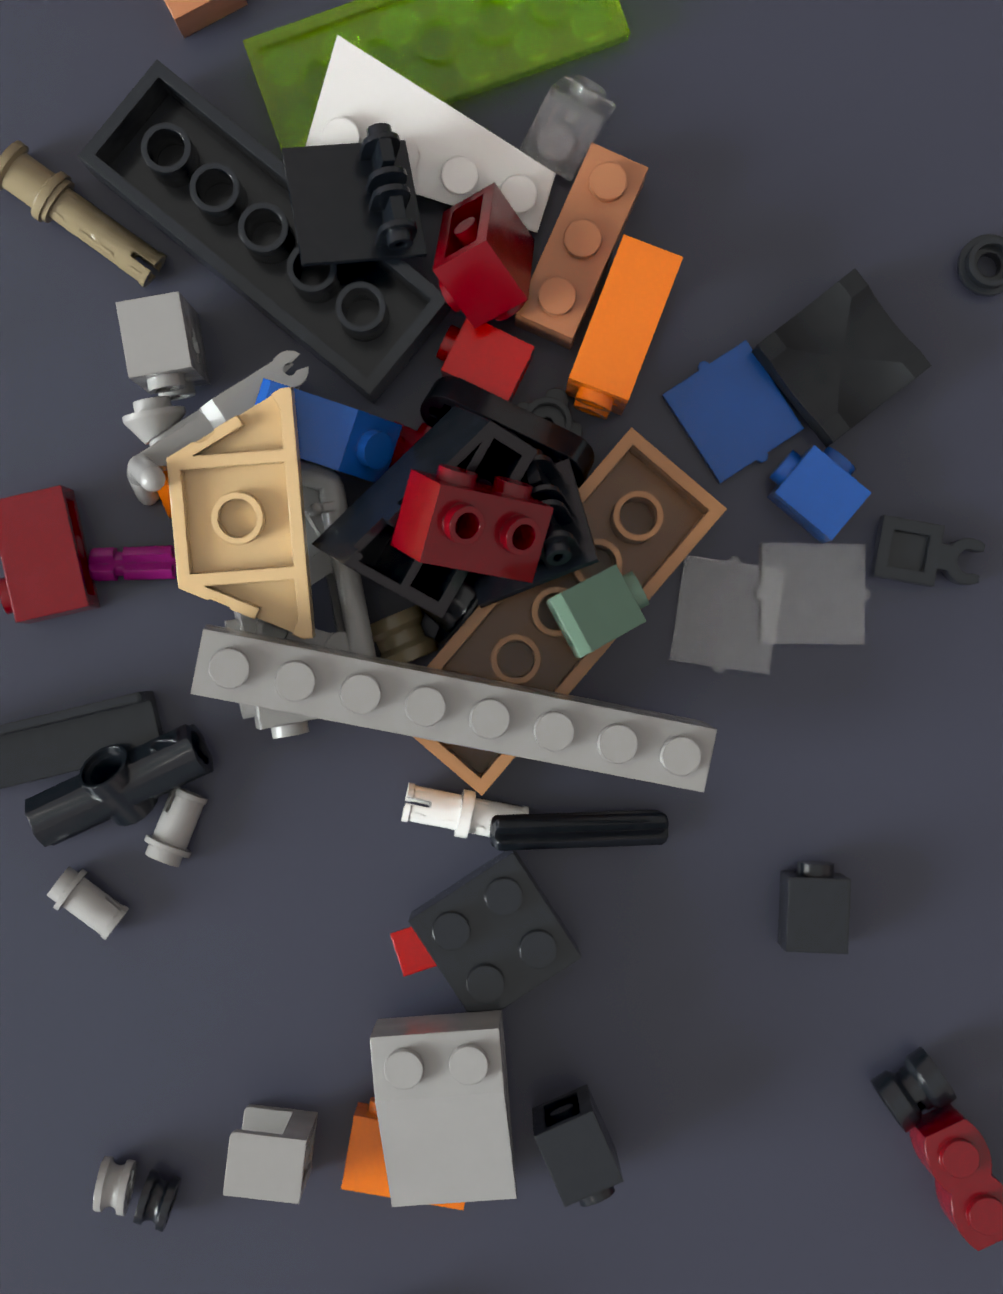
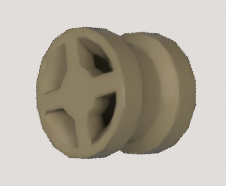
M418 605L370 624L373 642L376 643L381 654L379 658L409 663L438 650L434 638L425 635L421 625L424 614Z

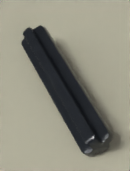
M658 810L495 815L490 822V842L499 851L662 845L668 839L669 823L667 815Z

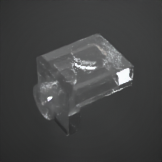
M564 75L549 89L519 150L571 182L576 177L591 143H594L602 126L613 114L616 105L605 98L607 94L605 89L593 80L580 75H575L574 78Z

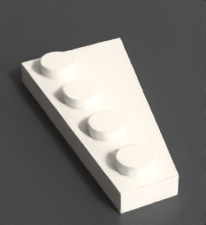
M337 34L306 146L362 143L367 137L366 130L369 126L376 123H387L391 125L392 132L399 135L400 140L406 141L415 193L417 195L454 206L495 182L527 230L538 233L556 175L555 172Z

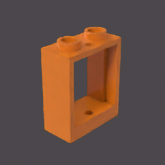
M623 234L568 379L565 393L575 398L574 408L601 419H607L610 412L622 415L683 260L682 256Z

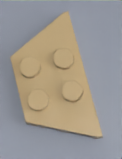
M285 387L273 392L270 397L244 413L224 422L200 440L188 444L166 458L178 588L206 600L211 599L230 607L235 612L253 619L258 618L292 632V635L302 639H309L315 637V624L295 393L293 387Z

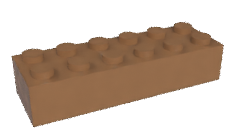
M631 427L579 488L600 562L481 608L478 606L427 667L569 695L616 639L582 658H575L546 604L548 599L616 564L622 576L630 571L635 574L649 601L727 508ZM413 737L481 796L516 757Z

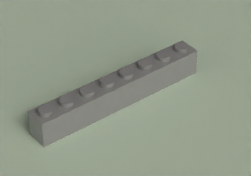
M206 624L203 628L190 693L703 793L706 787L717 734L716 728L701 720Z

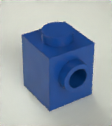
M814 445L806 450L802 456L792 450L769 477L777 486L767 498L823 544L833 540L870 496L871 492L851 476L856 469L846 457L829 446L824 451H821Z

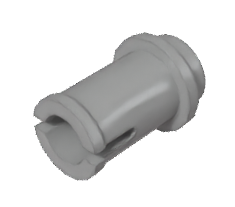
M181 787L170 791L153 835L146 834L144 841L148 843L145 855L174 867L180 866L183 857L190 858L192 852L187 849V846L208 799Z
M69 866L53 885L47 896L56 902L53 907L54 909L59 911L62 907L106 940L130 908L125 905L123 906L85 877L88 873L86 870L82 869L80 872H77Z

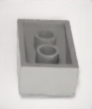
M502 1010L377 1019L370 1035L375 1104L392 1207L517 1199Z

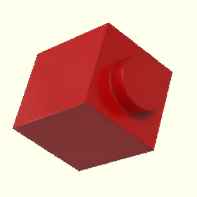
M466 317L461 329L454 325L449 327L436 358L444 361L441 368L442 377L453 376L461 378L512 402L534 357L535 346L488 323L474 328Z

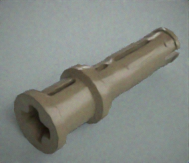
M17 140L10 144L0 155V191L5 189L31 208V216L37 221L49 223L54 220L68 232L78 237L137 280L142 287H147L156 276L152 274V271L136 259L141 258L160 272L166 261V254L153 248L98 209L94 204L73 191L75 185L68 174L63 171L54 173L28 154L29 148L22 141Z

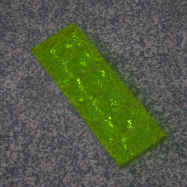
M355 0L243 40L282 150V148L306 146L337 34L441 101L451 104L629 41L631 33L619 0Z

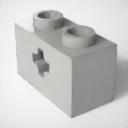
M179 291L115 302L129 379L149 394L158 393V396H170L171 401L193 397L196 395L195 386L210 384L198 313Z

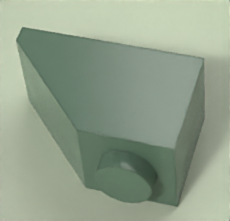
M616 564L555 595L546 602L575 658H582L645 623L646 619L640 609L650 605L635 574L630 571L622 576Z

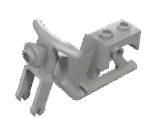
M290 350L279 353L272 362L217 395L183 420L181 419L186 414L185 407L172 406L170 396H157L134 401V413L123 416V424L144 444L150 445L144 451L133 456L127 466V478L138 501L143 505L150 506L159 500L157 491L165 484L166 478L163 471H167V457L188 444L200 440L234 416L240 415L255 406L263 378L299 389L309 374V366L296 370L293 375H287L286 372L294 365L292 362L300 353ZM300 458L311 586L326 576L336 632L328 633L315 629L314 638L302 639L292 635V632L258 618H250L235 611V619L224 621L225 627L376 657L361 574L312 545L348 509L344 484L341 477L333 469ZM239 703L243 719L254 717L256 729L259 730L271 728L273 739L310 732L308 720L318 719Z

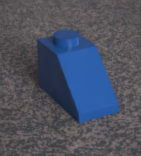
M263 378L255 405L270 397L278 389L290 386ZM294 388L300 458L375 483L389 469L402 425Z

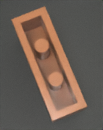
M591 143L532 275L529 298L515 315V326L564 348L571 349L642 190L649 167L595 143Z

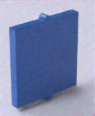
M747 340L710 364L707 361L700 362L696 373L662 394V398L719 484L754 461L764 463L768 459L769 451L804 429L768 372L753 355V349Z

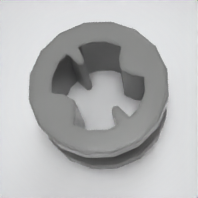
M104 1156L95 1184L93 1211L102 1213L104 1208L112 1207L115 1209L116 1215H126L135 1183L136 1160L128 1159L125 1164L118 1165L114 1162L113 1156Z

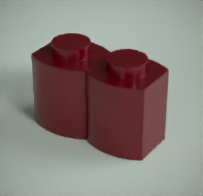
M948 1104L943 1109L936 1108L923 1114L921 1123L910 1130L911 1142L918 1158L935 1178L937 1198L943 1212L963 1238L977 1251L1003 1240V1185L992 1174L991 1155L983 1136L951 1104Z

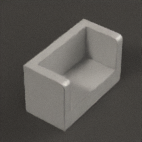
M249 1104L244 1110L242 1130H234L229 1137L223 1195L299 1204L311 1173L318 1112Z

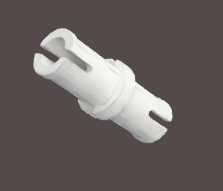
M409 782L405 801L424 804L429 807L405 803L401 821L454 830L455 837L465 839L468 833L490 837L492 817L495 815L529 814V807L523 805L520 807L476 798V791L464 789L462 795L417 786L415 783Z

